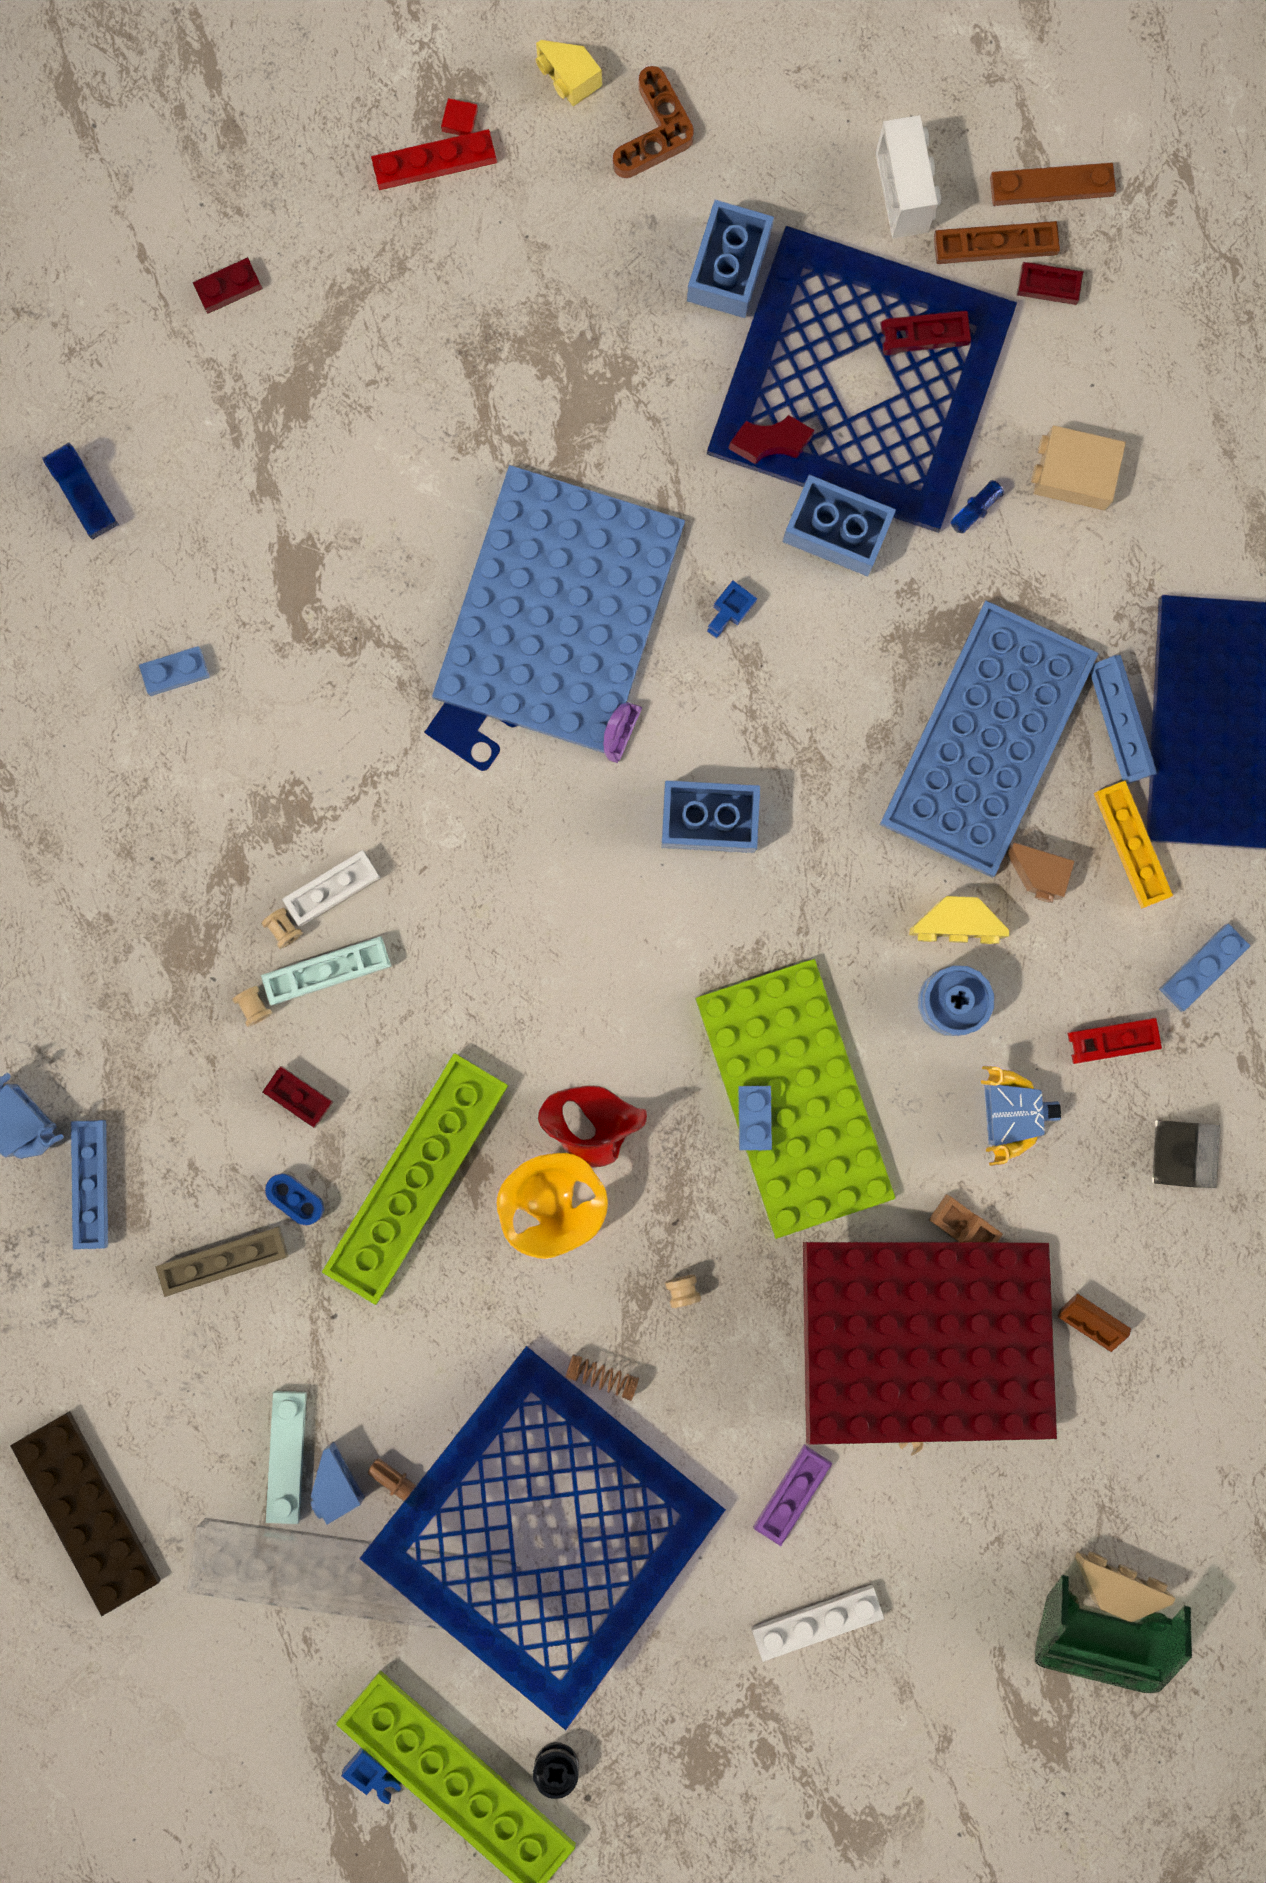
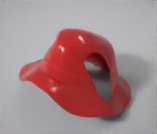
M591 1085L569 1088L551 1094L544 1101L538 1113V1121L541 1128L550 1137L559 1141L566 1153L582 1158L591 1168L603 1167L614 1163L618 1159L620 1148L626 1136L642 1129L647 1120L646 1109L637 1108L623 1101L606 1088ZM566 1102H575L593 1124L596 1130L595 1135L591 1139H580L570 1131L563 1115V1106Z

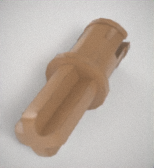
M379 1458L373 1462L368 1470V1475L391 1491L389 1495L393 1496L395 1494L415 1511L421 1507L429 1495L408 1480L406 1473L401 1475Z

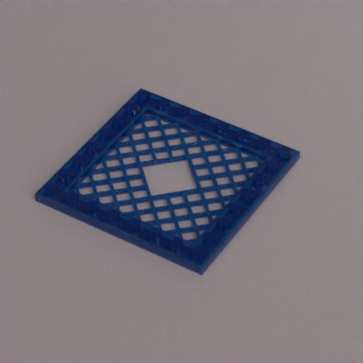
M785 226L706 455L804 487L808 476L812 475L896 509L893 518L939 533L1017 302ZM804 268L811 270V272L801 276ZM824 275L841 281L829 286ZM818 276L824 289L809 295L803 282ZM853 285L870 291L858 296ZM797 286H799L804 299L791 304ZM846 286L853 299L839 305L832 292ZM881 294L897 299L898 301L886 305ZM827 295L833 308L819 314L813 301ZM875 295L881 309L867 314L861 301ZM808 304L814 317L800 323L794 310ZM856 304L862 318L848 324L842 310ZM912 304L927 309L918 315L967 311L969 324L975 325L976 329L973 334L969 326L971 344L965 361H963L958 351L963 346L948 347L936 353L933 349H928L927 351L930 356L918 362L915 361L911 351L904 353L910 365L896 371L890 359L895 355H884L883 344L880 339L885 337V335L881 332L877 334L871 320L885 314L887 319L893 318L890 311L904 305L909 316H918L913 311L910 305ZM789 313L795 326L782 332ZM837 314L843 327L829 333L823 319ZM818 323L824 336L809 342L803 329ZM865 323L871 337L858 343L851 329ZM898 331L897 339L903 338L901 332ZM798 332L804 345L790 352L784 338ZM846 332L853 346L838 352L832 338ZM779 341L785 354L772 360ZM827 341L833 355L819 361L813 347ZM875 342L901 393L848 418L823 366ZM808 351L814 364L800 370L793 357ZM952 352L959 366L945 372L938 358ZM788 360L795 373L780 379L774 366ZM933 361L939 375L925 381L919 367ZM769 369L775 383L762 388ZM817 369L824 383L809 389L803 376ZM914 371L920 384L906 390L900 376ZM961 371L954 390L948 377ZM798 378L804 392L790 399L784 385ZM942 380L949 394L935 400L928 386ZM779 388L785 401L771 408L764 394ZM827 388L833 402L819 408L813 394ZM923 389L930 403L916 409L909 395ZM758 398H760L765 411L752 417ZM808 398L814 411L799 417L793 404ZM904 398L910 413L896 418L890 405ZM952 399L944 418L938 405ZM786 407L789 408L793 418L802 423L817 416L823 428L822 431L814 434L807 444L812 454L802 451L797 458L785 454H773L762 458L757 464H754L729 449L730 442L746 421L755 424L754 422L769 416L772 424H776L778 421L774 413ZM836 407L843 421L828 427L822 413ZM885 408L891 422L877 428L871 414ZM933 408L939 422L925 428L919 414ZM865 417L872 431L858 437L851 423ZM914 418L920 431L906 438L900 423ZM846 426L853 440L838 446L832 432ZM894 427L901 440L887 447L880 433ZM942 427L935 447L928 433ZM827 436L833 449L819 455L812 442ZM875 436L882 450L867 456L861 442ZM923 436L930 450L916 457L909 443ZM856 445L862 459L848 465L841 451ZM904 445L910 460L896 466L890 452ZM836 454L840 463L828 460L827 458ZM885 455L891 469L877 475L870 461ZM932 456L925 475L919 461ZM865 464L869 473L857 470L855 468ZM914 465L920 479L906 485L900 471ZM894 474L898 483L884 478ZM923 484L921 491L914 489V487Z
M525 1346L359 1559L564 1730H567L726 1509L534 1351ZM530 1393L539 1399L538 1401L524 1402ZM541 1405L543 1423L525 1426L524 1407ZM546 1406L565 1421L548 1423ZM519 1408L520 1426L503 1428ZM566 1425L568 1444L550 1446L549 1427ZM571 1426L589 1441L573 1443ZM543 1428L545 1447L528 1449L526 1430ZM521 1431L523 1450L505 1452L503 1433ZM498 1435L500 1453L482 1455ZM591 1446L593 1465L576 1467L574 1448ZM596 1447L614 1462L598 1464ZM568 1449L570 1468L553 1470L551 1451ZM546 1452L548 1470L530 1473L528 1454ZM523 1455L525 1473L507 1475L506 1457ZM501 1458L502 1476L484 1478L483 1460ZM478 1461L479 1479L462 1481ZM616 1467L618 1485L601 1487L599 1469ZM621 1467L639 1483L623 1484ZM594 1470L595 1488L578 1490L576 1472ZM571 1472L573 1491L555 1493L554 1475ZM548 1475L550 1494L532 1496L531 1477ZM526 1478L527 1497L510 1499L508 1480ZM503 1481L505 1500L487 1502L485 1483ZM480 1484L482 1503L463 1505L462 1486ZM641 1487L643 1506L626 1508L624 1489ZM457 1488L459 1506L441 1508ZM647 1489L664 1503L648 1505ZM619 1490L621 1509L603 1511L601 1492ZM596 1493L598 1512L581 1514L579 1495ZM573 1496L580 1563L517 1571L510 1504ZM505 1505L507 1524L489 1526L487 1507ZM482 1508L484 1527L466 1529L464 1510ZM666 1508L668 1527L651 1529L649 1510ZM672 1509L679 1514L674 1523ZM459 1511L461 1530L442 1532L441 1513ZM644 1511L646 1530L629 1532L627 1513ZM621 1514L623 1533L606 1535L604 1516ZM436 1515L438 1533L420 1535ZM599 1517L601 1536L583 1538L581 1519ZM507 1529L509 1548L491 1550L489 1531ZM484 1532L486 1551L468 1553L466 1534ZM667 1532L656 1548L653 1549L652 1534ZM461 1535L463 1554L445 1556L443 1538ZM646 1535L648 1554L631 1556L629 1537ZM438 1538L440 1557L421 1560L420 1541ZM624 1538L626 1557L608 1559L607 1540ZM601 1541L603 1560L586 1562L584 1543ZM414 1542L416 1559L407 1553ZM510 1553L512 1572L493 1574L492 1556ZM487 1556L488 1575L470 1578L469 1559ZM464 1559L465 1579L447 1581L445 1562ZM647 1559L636 1575L633 1576L632 1561ZM627 1562L629 1581L611 1583L609 1564ZM440 1563L442 1581L423 1565ZM604 1565L606 1584L588 1586L586 1567ZM581 1568L583 1587L565 1589L563 1570ZM558 1571L560 1590L542 1592L540 1574ZM535 1574L537 1593L519 1596L517 1577ZM512 1578L514 1596L496 1599L494 1580ZM489 1581L491 1600L472 1602L471 1583ZM466 1584L467 1602L448 1586ZM626 1587L613 1604L612 1588ZM606 1589L608 1608L591 1610L589 1592ZM584 1592L586 1611L568 1614L566 1595ZM561 1596L563 1614L545 1617L543 1598ZM538 1599L540 1618L521 1620L520 1601ZM515 1602L516 1621L498 1623L496 1604ZM491 1605L493 1623L479 1613L475 1607ZM606 1614L593 1632L592 1616ZM586 1617L588 1636L570 1638L568 1619ZM563 1620L565 1639L547 1641L545 1623ZM540 1623L542 1642L524 1645L522 1626ZM517 1627L519 1645L500 1629ZM586 1642L573 1659L571 1644ZM566 1645L568 1664L550 1666L548 1647ZM543 1648L544 1666L525 1650ZM565 1670V1672L562 1674L560 1678L556 1677L552 1673L554 1671Z

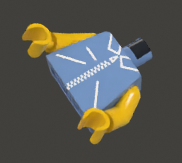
M983 1066L982 1069L989 1072L988 1080H981V1084L984 1085L988 1145H994L987 1147L986 1152L993 1151L995 1154V1160L989 1162L990 1166L1002 1165L1007 1163L1009 1159L1020 1156L1035 1145L1037 1137L1045 1133L1044 1121H1058L1061 1119V1107L1058 1101L1043 1102L1041 1090L1034 1089L1030 1080L1014 1071L1003 1070L996 1066Z

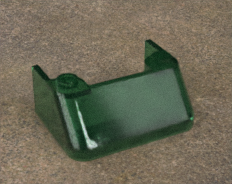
M1066 1575L1060 1577L1046 1597L1035 1646V1663L1040 1667L1137 1692L1157 1693L1192 1658L1191 1607L1184 1605L1173 1619L1167 1618L1162 1613L1154 1612L1142 1618L1139 1623L1129 1622L1079 1609V1599L1069 1591V1576Z

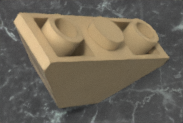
M1089 1551L1088 1555L1080 1552L1076 1553L1075 1559L1091 1598L1101 1610L1133 1622L1174 1604L1176 1598L1166 1590L1168 1585L1152 1577H1149L1148 1581L1136 1577L1137 1572L1122 1564H1119L1118 1568L1106 1564L1108 1561L1106 1558Z

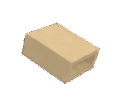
M1053 425L1047 435H1042L1037 453L1042 454L1040 465H1035L1031 477V483H1035L1033 494L1105 511L1113 502L1126 442Z

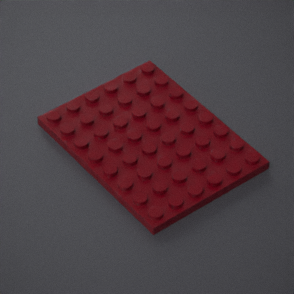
M803 1242L806 1444L1057 1439L1049 1243Z

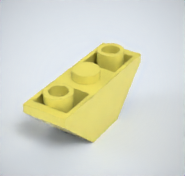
M946 896L909 929V935L918 936V941L936 942L937 936L949 937V942L968 943V938H980V943L1000 944V939L1009 937V929L978 897Z

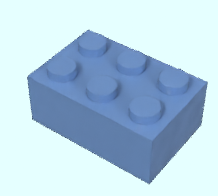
M714 200L688 284L687 302L746 318L771 236L774 217Z
M809 475L786 528L782 542L868 577L896 509Z
M665 781L661 848L755 853L758 843L760 786Z

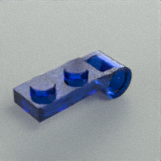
M70 442L42 457L49 472L58 482L92 540L119 525L83 461Z

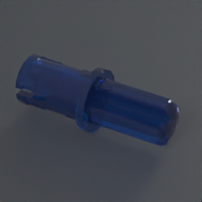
M990 480L975 497H970L967 500V505L950 522L954 531L963 534L980 517L984 518L988 514L987 510L1004 495V489L998 482Z

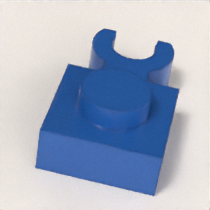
M362 1748L342 1769L341 1777L365 1795L374 1789L377 1791L378 1799L385 1804L391 1802V1793L386 1791L385 1788L393 1787L398 1792L402 1788V1783L392 1774H386L387 1770Z

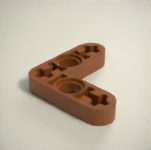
M657 66L645 67L640 72L639 91L658 127L619 146L614 151L613 169L622 178H631L687 150L693 143V125L665 73ZM651 78L653 82L657 81V91L659 94L656 97V91L651 84H647V79ZM666 102L672 104L675 110L669 115H663L658 111V106ZM679 130L681 134L685 133V139L675 136V131ZM666 140H670V147H667ZM649 142H657L662 149L658 154L653 155L646 152L645 146ZM639 149L640 155L636 156V150ZM625 157L627 160H631V166L621 163V158Z

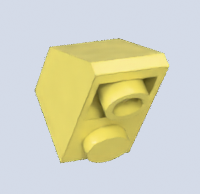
M540 40L536 43L537 58L535 60L538 68L544 75L549 74L554 81L553 85L558 95L562 99L567 98L572 106H575L602 87V70L584 46Z

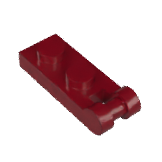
M967 311L889 318L880 322L881 333L885 335V342H883L884 355L969 346L971 341ZM905 331L906 338L897 339V332Z

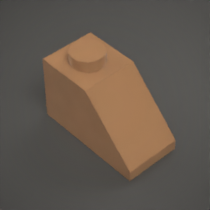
M1017 843L1009 845L1006 853L1027 891L1035 893L1036 899L1048 903H1053L1054 899L1059 900L1065 896L1075 861Z

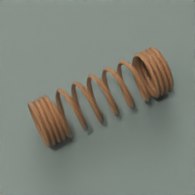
M575 1354L572 1355L565 1375L566 1378L577 1381L585 1366L582 1381L585 1384L594 1367L591 1387L595 1385L602 1370L599 1390H602L610 1374L607 1393H610L619 1375L615 1395H619L627 1379L622 1398L632 1401L639 1377H634V1375L632 1376L628 1373L620 1385L622 1372L618 1371L612 1381L613 1368H610L604 1378L605 1365L600 1367L595 1377L597 1362L592 1364L587 1374L589 1360L586 1359L580 1368L582 1357Z

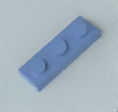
M1229 923L1225 924L1159 990L1180 1012L1185 1011L1250 945Z

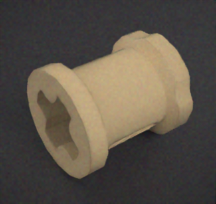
M284 907L267 916L261 923L264 928L268 927L277 939L279 949L292 944L303 934L301 929H296L286 916L287 910Z
M258 986L251 987L232 999L234 1004H239L247 1019L245 1022L247 1027L253 1026L273 1014L271 1009L265 1007L260 998Z

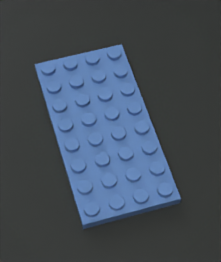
M985 601L879 825L991 878L995 877L1099 653Z

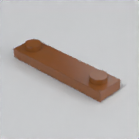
M1113 162L995 171L990 175L993 206L1113 197L1116 193Z
M1057 221L935 230L934 233L936 264L1055 256L1060 252Z

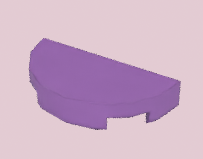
M626 702L621 704L610 717L604 733L603 743L604 752L609 761L615 763L620 761L642 710L641 706Z

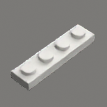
M869 1585L752 1626L751 1628L762 1662L883 1620L884 1616L874 1587Z

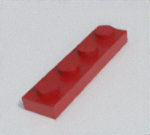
M489 129L371 156L379 191L497 163Z

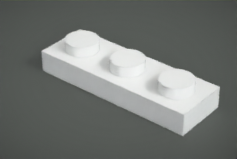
M362 850L282 900L297 925L301 927L380 879V876L365 851Z

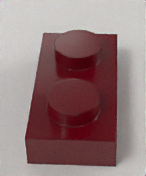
M248 257L192 282L207 314L263 289Z
M283 1066L278 1068L262 1091V1093L313 1128L317 1127L334 1102Z

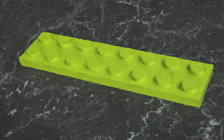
M456 1053L452 1055L322 1270L323 1274L374 1305L378 1304L508 1088V1084Z
M381 1670L338 1719L336 1725L513 1883H547L575 1849L576 1843Z

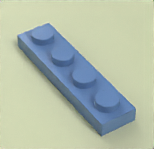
M1114 655L1095 663L1090 671V675L1122 780L1130 784L1156 775L1157 772L1121 655Z
M106 1120L71 1121L73 1250L107 1248Z

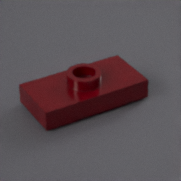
M1023 262L1016 295L1077 305L1080 298L1084 271Z

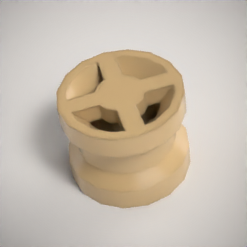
M695 1275L682 1276L665 1282L666 1289L671 1292L672 1296L670 1299L671 1308L683 1307L701 1301L700 1293L695 1289L697 1282Z

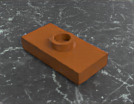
M1078 1293L1060 1309L1058 1318L1110 1352L1115 1350L1130 1336V1327Z

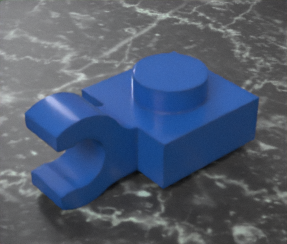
M732 580L713 605V608L719 611V613L708 625L707 632L717 639L729 621L738 626L754 606L757 598Z

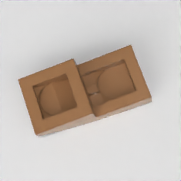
M947 1194L929 1218L930 1222L958 1242H998L1003 1235L995 1227Z

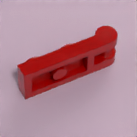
M1156 1018L1067 1033L1068 1041L1072 1042L1074 1054H1071L1073 1064L1162 1049ZM1093 1038L1095 1051L1087 1052L1085 1040Z

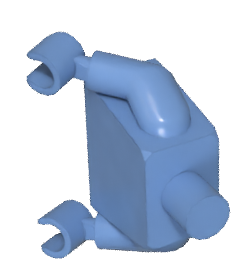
M6 1073L0 1077V1154L5 1158L15 1156L19 1159L42 1155L53 1143L62 1140L63 1135L55 1136L53 1134V1131L57 1128L56 1124L46 1116L18 1084H6L3 1087L4 1083L11 1078V1075Z

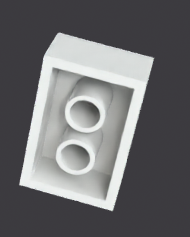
M920 115L884 121L875 152L892 239L928 233L932 220L936 218V208L941 204L939 186H934L932 177L935 175L934 159L932 156H928L927 151L929 132L927 127L922 126Z

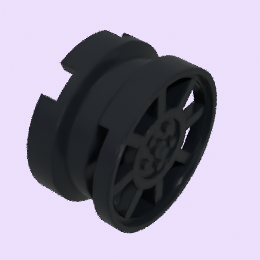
M550 1743L544 1746L535 1758L533 1781L538 1791L545 1797L560 1799L568 1796L575 1789L578 1782V1757L575 1751L568 1745Z

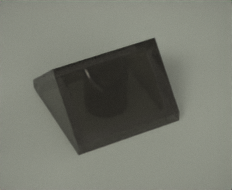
M1156 1120L1152 1183L1193 1188H1217L1220 1125Z

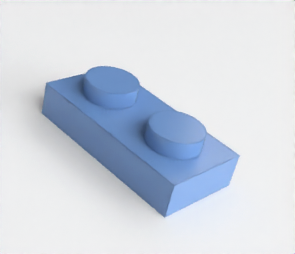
M199 646L139 664L147 694L150 696L210 678Z
M738 1086L739 1150H772L771 1086Z

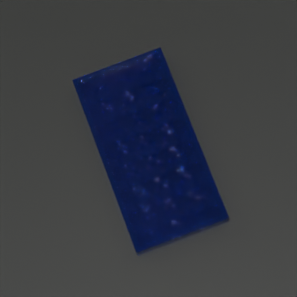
M1161 595L1158 599L1151 756L1157 774L1149 777L1147 834L1151 842L1266 850V602Z

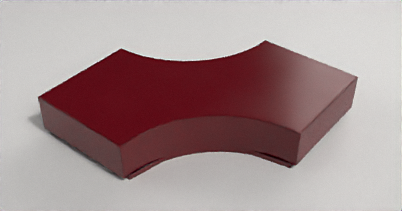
M790 415L779 423L767 426L756 425L746 421L730 442L729 449L754 464H757L762 458L773 454H785L797 458L813 437L815 430Z

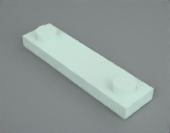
M380 936L263 974L261 978L269 1004L273 1006L392 966L383 938Z
M273 1392L266 1523L298 1524L300 1522L307 1392Z

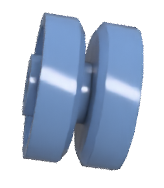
M953 965L934 972L923 982L918 994V1009L923 1021L933 1031L944 1036L967 1035L979 1030L989 1021L994 1009V993L990 982L980 971L968 966ZM952 996H956L959 999V1005L954 1008L955 1003H951Z

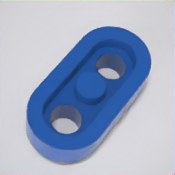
M283 1173L275 1175L268 1180L265 1187L267 1199L298 1224L311 1225L321 1219L324 1213L322 1199L296 1178ZM281 1183L288 1186L289 1191L286 1195H281L278 1191ZM305 1203L313 1205L314 1210L312 1214L304 1212L303 1206Z

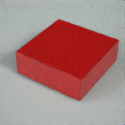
M448 98L441 124L442 132L459 136L473 133L478 105Z

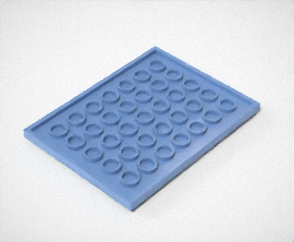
M509 465L432 695L433 699L605 753L603 743L608 721L613 712L628 700L685 525V520Z

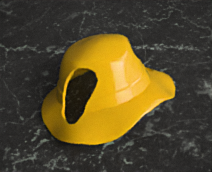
M568 1153L540 1155L521 1164L502 1183L496 1202L501 1228L510 1245L525 1255L541 1259L562 1255L590 1241L600 1230L608 1209L605 1187L591 1166L582 1158ZM577 1181L583 1182L592 1189L595 1198L585 1201L574 1208L572 1206V1197L575 1183ZM521 1209L532 1215L539 1221V1225L529 1227L521 1233H516L513 1225V1217L516 1210Z

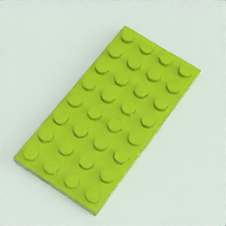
M815 959L695 998L738 1129V1086H771L772 1150H746L775 1239L896 1199Z

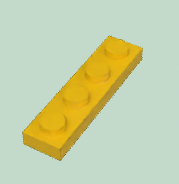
M1126 781L1093 793L1140 908L1142 909L1173 897Z

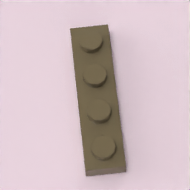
M279 1226L155 1266L164 1297L287 1258L289 1255Z

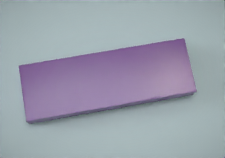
M804 1444L753 1528L779 1546H782L831 1467L832 1462Z

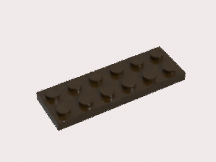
M70 1411L10 1445L101 1617L159 1584L161 1579Z

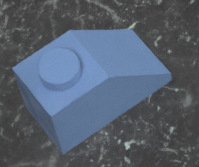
M334 1442L329 1444L322 1453L311 1493V1498L313 1499L311 1501L312 1509L319 1519H324L326 1525L360 1506L365 1499Z

